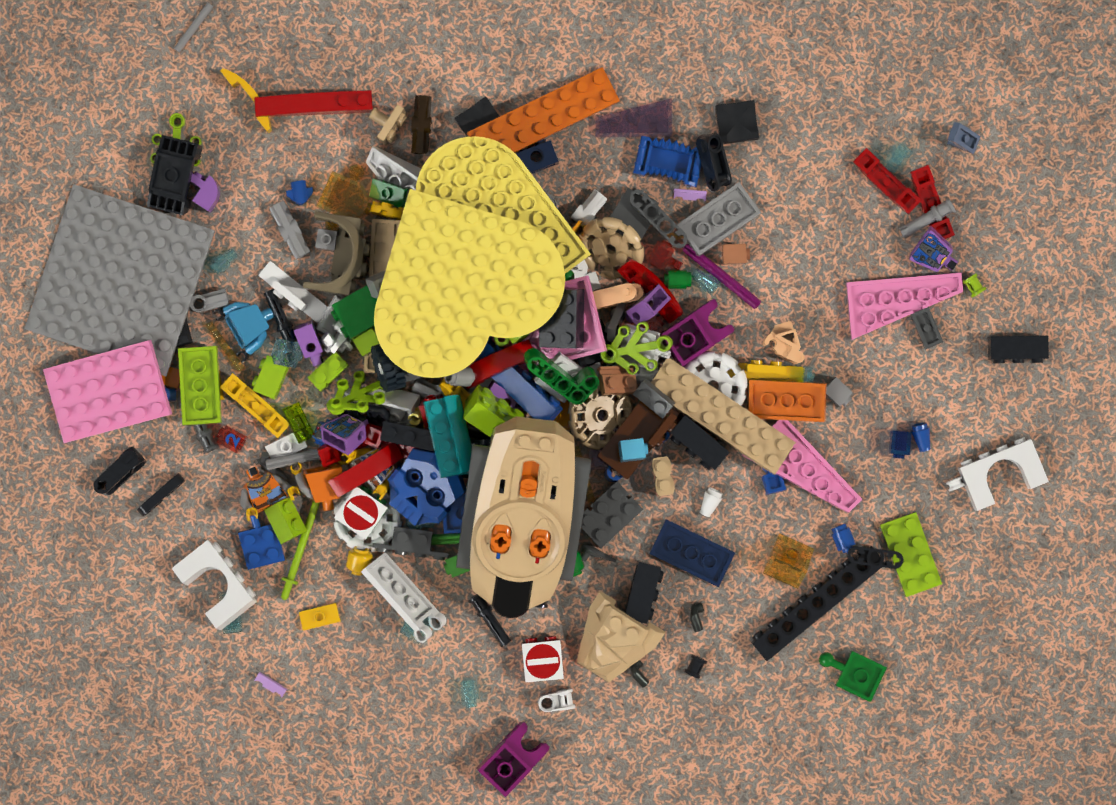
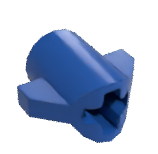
M305 180L291 182L292 190L286 191V196L295 204L303 205L312 195L313 187L307 188Z

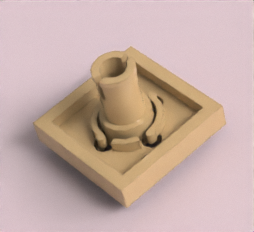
M397 104L390 117L374 108L369 119L383 126L377 138L381 143L387 145L388 142L392 143L397 135L395 133L397 127H402L407 117H405V109Z

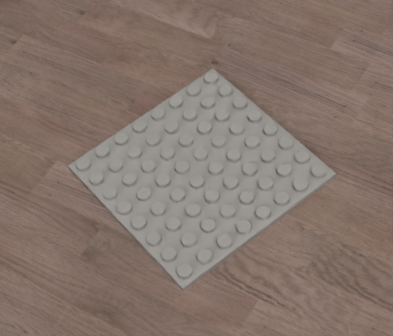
M73 184L24 329L97 354L152 340L161 375L167 376L215 230Z

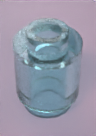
M476 680L460 682L461 704L466 705V708L478 707L477 703L481 701Z

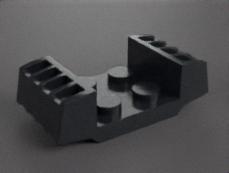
M165 135L161 136L148 189V207L179 215L188 213L191 199L187 198L195 160H200L201 145Z

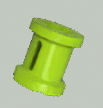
M977 273L962 281L971 292L972 298L986 290V287H983L978 280Z

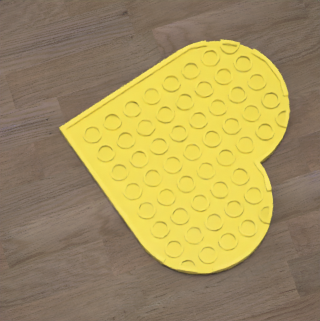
M471 136L458 138L439 147L424 163L417 179L416 191L517 220L537 228L557 248L562 258L565 274L591 255L524 163L504 144L485 137Z
M410 189L376 301L374 326L379 344L389 359L408 373L421 377L439 378L460 372L479 357L488 342L489 336L515 338L527 335L539 329L553 316L560 305L565 289V270L562 258L552 241L543 232L529 224Z

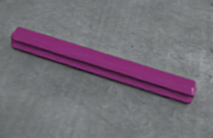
M689 243L683 248L685 254L753 309L760 305L761 300L704 254L698 257Z

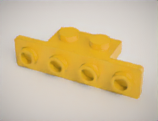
M751 360V363H738L741 370L744 369L748 383L751 379L803 382V367L783 366L782 362L770 361V365L762 364L763 361ZM732 369L727 371L730 378L735 375Z

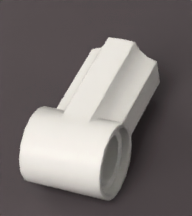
M594 189L586 201L572 214L571 219L576 223L579 220L583 221L581 226L584 227L595 219V215L606 203L607 198Z

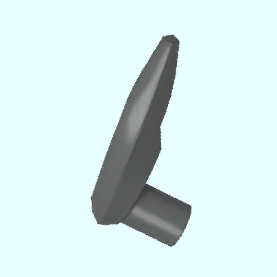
M262 452L261 458L257 459L258 463L267 471L288 480L287 475L280 468L267 469L265 461L269 458V453Z
M582 546L584 551L581 557L584 562H586L590 555L616 562V559L592 546Z

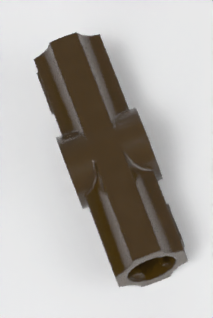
M415 95L414 116H412L411 133H413L412 154L428 155L429 134H431L430 128L432 124V117H430L431 96Z

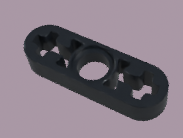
M368 404L369 410L366 412L367 416L365 417L369 424L383 426V421L389 420L391 417L389 410L385 407ZM344 410L342 414L337 415L340 417L348 414L356 419L363 416L359 411Z
M178 473L146 500L137 511L143 517L146 516L163 501V498L168 497L182 485L185 479Z
M853 546L847 551V559L854 564L897 569L902 566L904 561L902 554L897 551ZM857 549L858 553L865 554L864 550H868L866 554L867 562H863L864 558L857 557V560L854 561L851 553H854ZM872 552L880 554L879 562L872 563L870 561V554ZM884 552L887 553L886 557L891 558L896 554L899 562L892 565L891 561H885L886 564L883 565Z

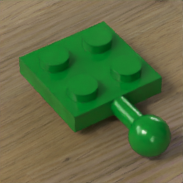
M852 650L845 664L835 660L829 652H824L819 656L821 666H832L841 671L835 684L837 687L869 702L872 701L887 667Z

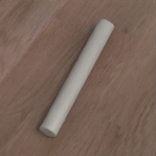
M206 3L173 49L179 53L182 51L212 10L213 6Z

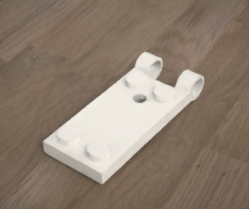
M383 553L361 571L367 580L371 582L414 630V637L418 642L424 643L432 636L430 627L434 630H439L446 624L444 614L440 613L387 553ZM427 617L429 618L428 623L430 627L422 622Z

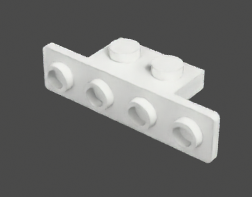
M268 262L259 274V277L275 289L273 293L280 299L285 297L290 301L288 305L295 311L300 309L317 323L320 321L328 306L304 289L274 263Z

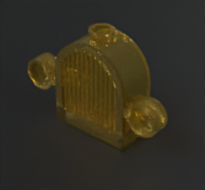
M357 164L351 166L349 169L350 178L332 171L317 207L331 214L360 218L364 214L369 215L372 205L369 203V195L366 189L356 182L364 177L365 171L363 167ZM325 222L327 230L339 231V225Z

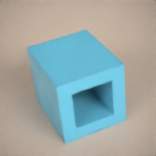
M643 438L623 440L618 443L620 462L643 460L646 458V454H648V445L644 443Z

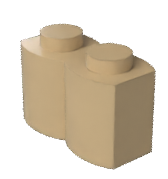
M667 456L653 458L651 467L656 477L654 483L656 493L659 496L673 494L675 485L670 476L672 467Z

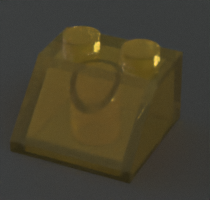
M779 533L767 559L763 574L798 589L806 576L814 548Z

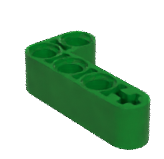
M531 348L524 353L527 368L572 404H582L599 386L597 374L591 367L582 368L572 377L539 350Z

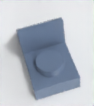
M954 122L947 139V144L974 154L981 136L961 123Z

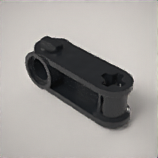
M717 133L700 135L696 140V148L707 186L711 191L715 192L720 187L728 186L732 183L723 140Z
M134 446L128 448L94 481V490L103 495L113 494L135 472L145 465L146 460Z

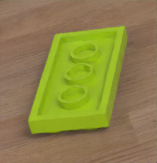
M218 346L178 348L182 425L222 423Z
M917 512L880 524L888 550L897 551L903 556V564L896 569L905 597L942 585ZM894 554L892 557L894 565L896 562H899V558H896V554Z

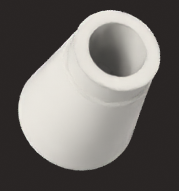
M709 487L705 491L700 513L710 517L723 499V493Z

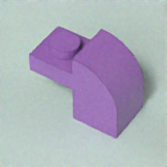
M195 171L194 174L192 173L191 182L200 187L192 201L211 213L220 197L219 186L210 175L203 181L205 177Z

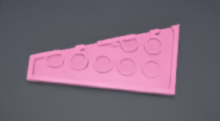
M962 273L847 282L851 340L963 292Z
M778 420L772 425L776 430L796 442L777 471V475L846 513H849L862 500L788 420Z

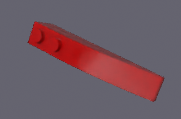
M372 90L302 93L254 98L255 117L370 113L373 110Z

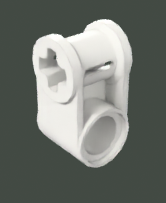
M573 688L542 694L538 699L539 708L544 712L576 708L571 694ZM544 698L552 700L550 707L545 708L541 705Z

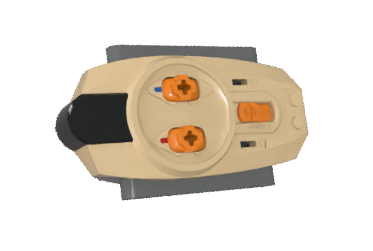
M516 416L493 428L488 446L472 445L456 568L470 569L473 591L490 603L495 612L506 618L522 616L529 609L550 600L559 580H573L591 459L575 457L574 436L556 421Z

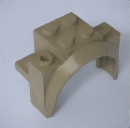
M315 211L314 217H316V220L335 223L339 225L340 230L336 239L331 282H303V288L333 295L348 296L351 292H355L356 281H353V278L363 280V276H367L368 265L365 262L366 257H370L371 246L366 239L360 237V235H364L365 224H362L363 220L360 218Z

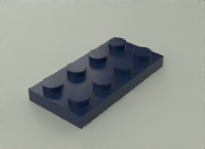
M666 519L649 554L719 587L735 552Z

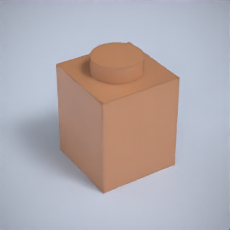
M746 244L722 245L723 265L746 264L747 260H750V248H746Z

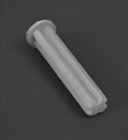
M317 449L267 459L265 463L267 469L271 470L320 458Z

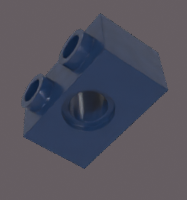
M546 139L540 140L535 143L536 146L526 147L516 153L531 174L559 164L551 140L547 142ZM535 152L542 156L538 162H534L530 158Z

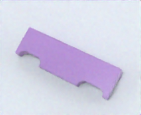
M674 189V198L682 197L683 200L692 201L704 199L706 201L707 191Z
M261 672L258 673L254 680L261 682L262 686L272 693L277 692L281 695V698L287 688Z

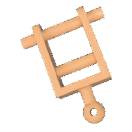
M625 283L593 291L597 310L617 306L618 303L626 304L638 301L643 297L644 289L639 284Z

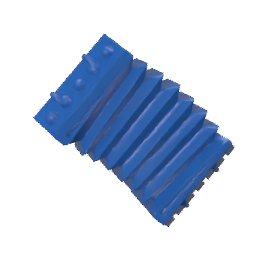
M641 136L633 174L641 177L648 173L650 177L653 174L656 177L660 174L661 178L666 175L667 179L672 178L673 181L677 180V183L682 181L686 187H697L702 164L696 147L691 150L690 145L685 148L684 142L679 146L677 140L672 143L670 139L665 142L664 138L660 141L655 138L652 141L650 137Z

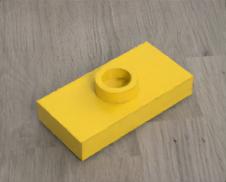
M337 603L299 612L303 631L341 622Z

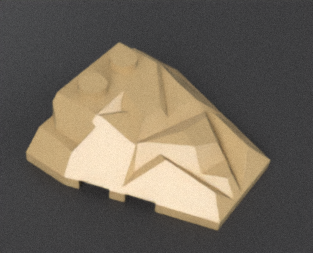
M600 591L589 607L577 663L605 681L611 682L654 650L664 636L665 631L651 622L647 626L641 624L614 606L616 600Z

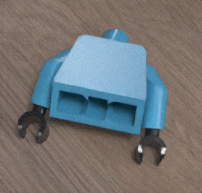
M234 302L224 307L223 310L215 309L213 314L221 313V317L216 320L223 321L225 319L241 349L245 348V350L237 352L236 357L243 353L245 359L241 362L246 361L249 355H252L264 343L267 337L266 331L269 329L267 321L274 318L272 310L267 308L260 311L256 304L251 305L245 302Z

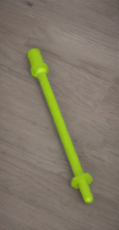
M313 500L305 522L307 532L301 534L288 576L281 579L286 581L281 594L283 600L288 599L292 585H298V582L294 579L320 502L315 503Z

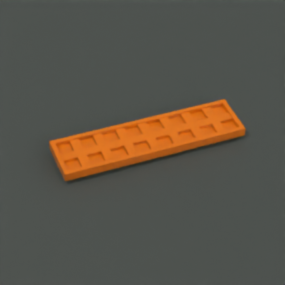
M603 67L467 132L468 137L490 138L504 144L516 153L618 103L620 100Z

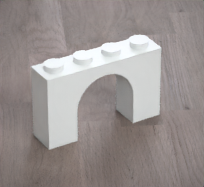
M1025 437L1014 441L1015 445L1008 447L1005 444L996 448L997 452L990 454L988 451L978 455V460L972 462V459L961 462L962 466L957 469L960 476H962V481L965 483L966 491L975 511L995 504L987 484V473L989 468L999 460L1006 459L1015 463L1020 469L1028 489L1049 482L1031 439L1026 440Z
M207 540L176 564L172 570L185 585H189L209 570H220L225 575L228 583L226 595L219 603L205 613L214 627L222 630L257 602L254 598L256 594L251 587L245 586L243 576L238 571L235 572L233 570L232 561L227 556L224 558L221 554L222 548L216 541L213 543Z

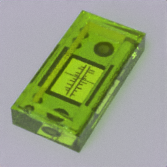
M299 402L282 409L299 444L313 438L314 432Z

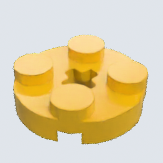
M373 201L370 212L378 216L401 220L404 208H396L389 203Z

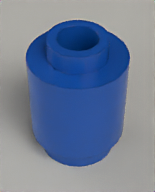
M846 523L831 529L833 532L831 535L838 551L842 550L843 553H846L849 548L856 545L849 527L847 528Z

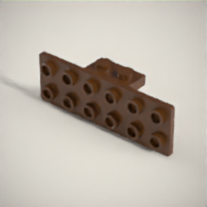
M639 401L598 454V458L622 477L629 479L643 460L620 462L618 443L623 440L643 438L644 443L648 445L649 453L655 446L658 448L665 440L663 435L666 431L670 433L676 426L674 421L680 412L672 407L662 419L643 402Z

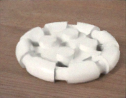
M715 351L704 352L684 366L685 369L706 383L711 380L717 381L719 385L717 390L742 406L745 401V390L748 388L747 377L744 369L741 370L739 367V362L725 353L717 354ZM713 361L721 362L720 368L713 367ZM702 364L705 369L698 372L696 367ZM730 369H732L735 373V375L731 378L727 373V371ZM732 385L738 386L737 394L731 393Z
M353 490L338 499L333 514H337ZM388 492L383 498L388 502L386 506L389 508L370 534L371 543H364V538L358 534L352 538L348 534L351 529L335 519V522H333L338 537L347 543L348 547L354 549L356 546L357 549L363 551L365 548H368L371 552H376V548L372 547L373 543L389 545V542L393 539L394 527H401L402 521H400V513L397 509L389 504L390 494ZM378 493L371 494L375 498L380 496ZM387 514H393V521H387ZM385 529L387 534L382 538L379 533Z

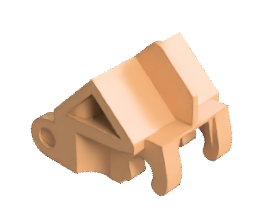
M788 321L775 325L773 330L763 340L762 345L766 346L770 341H773V354L793 364L803 362L805 356L799 351L801 346L792 322Z

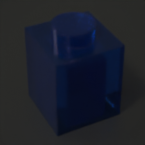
M890 431L888 454H893V458L905 459V455H910L912 432Z

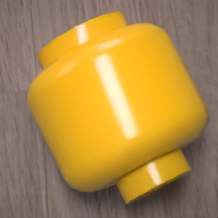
M355 546L354 549L348 552L346 567L353 575L361 576L363 575L361 571L372 563L373 555L368 548H365L363 551Z

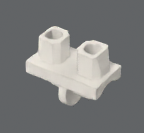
M334 322L331 327L337 334L333 337L329 332H326L320 338V341L325 346L323 350L333 354L336 350L340 353L345 349L351 351L353 349V346L350 344L352 341L349 337L345 338L342 334L340 322Z

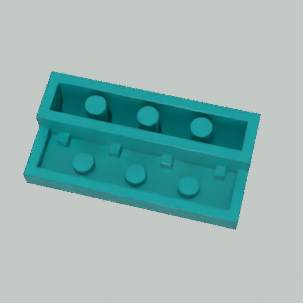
M460 395L444 396V398L425 401L423 405L440 478L469 474L472 444L467 422L463 419L464 410Z

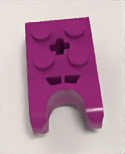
M715 299L708 301L660 333V337L667 335L672 339L673 345L668 351H671L670 354L679 365H686L734 332L735 329L732 325H725L720 329H715L709 324L708 317L718 306ZM683 336L690 338L688 345L683 343ZM664 339L662 342L665 346H668V341Z
M524 721L517 724L476 767L505 797L524 779L550 748L547 743H540L531 750L522 747L521 739L528 730V726ZM507 764L508 771H502L501 773V765Z

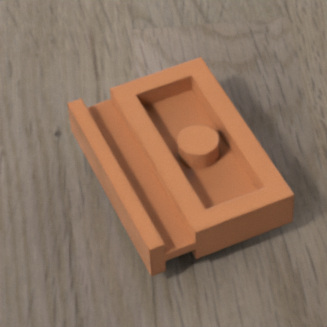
M633 365L630 366V370H631L632 372H633V368H634ZM600 366L597 368L600 375L598 378L602 396L633 394L638 388L636 375L628 374L627 370L621 366Z

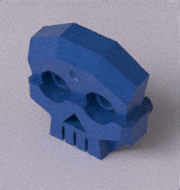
M416 447L412 449L403 466L396 468L387 479L390 487L389 504L397 509L400 514H403L414 526L424 523L439 524L451 511L450 505L466 492L462 475L441 479L435 452ZM414 473L418 474V479L414 478ZM435 492H439L441 497H436Z

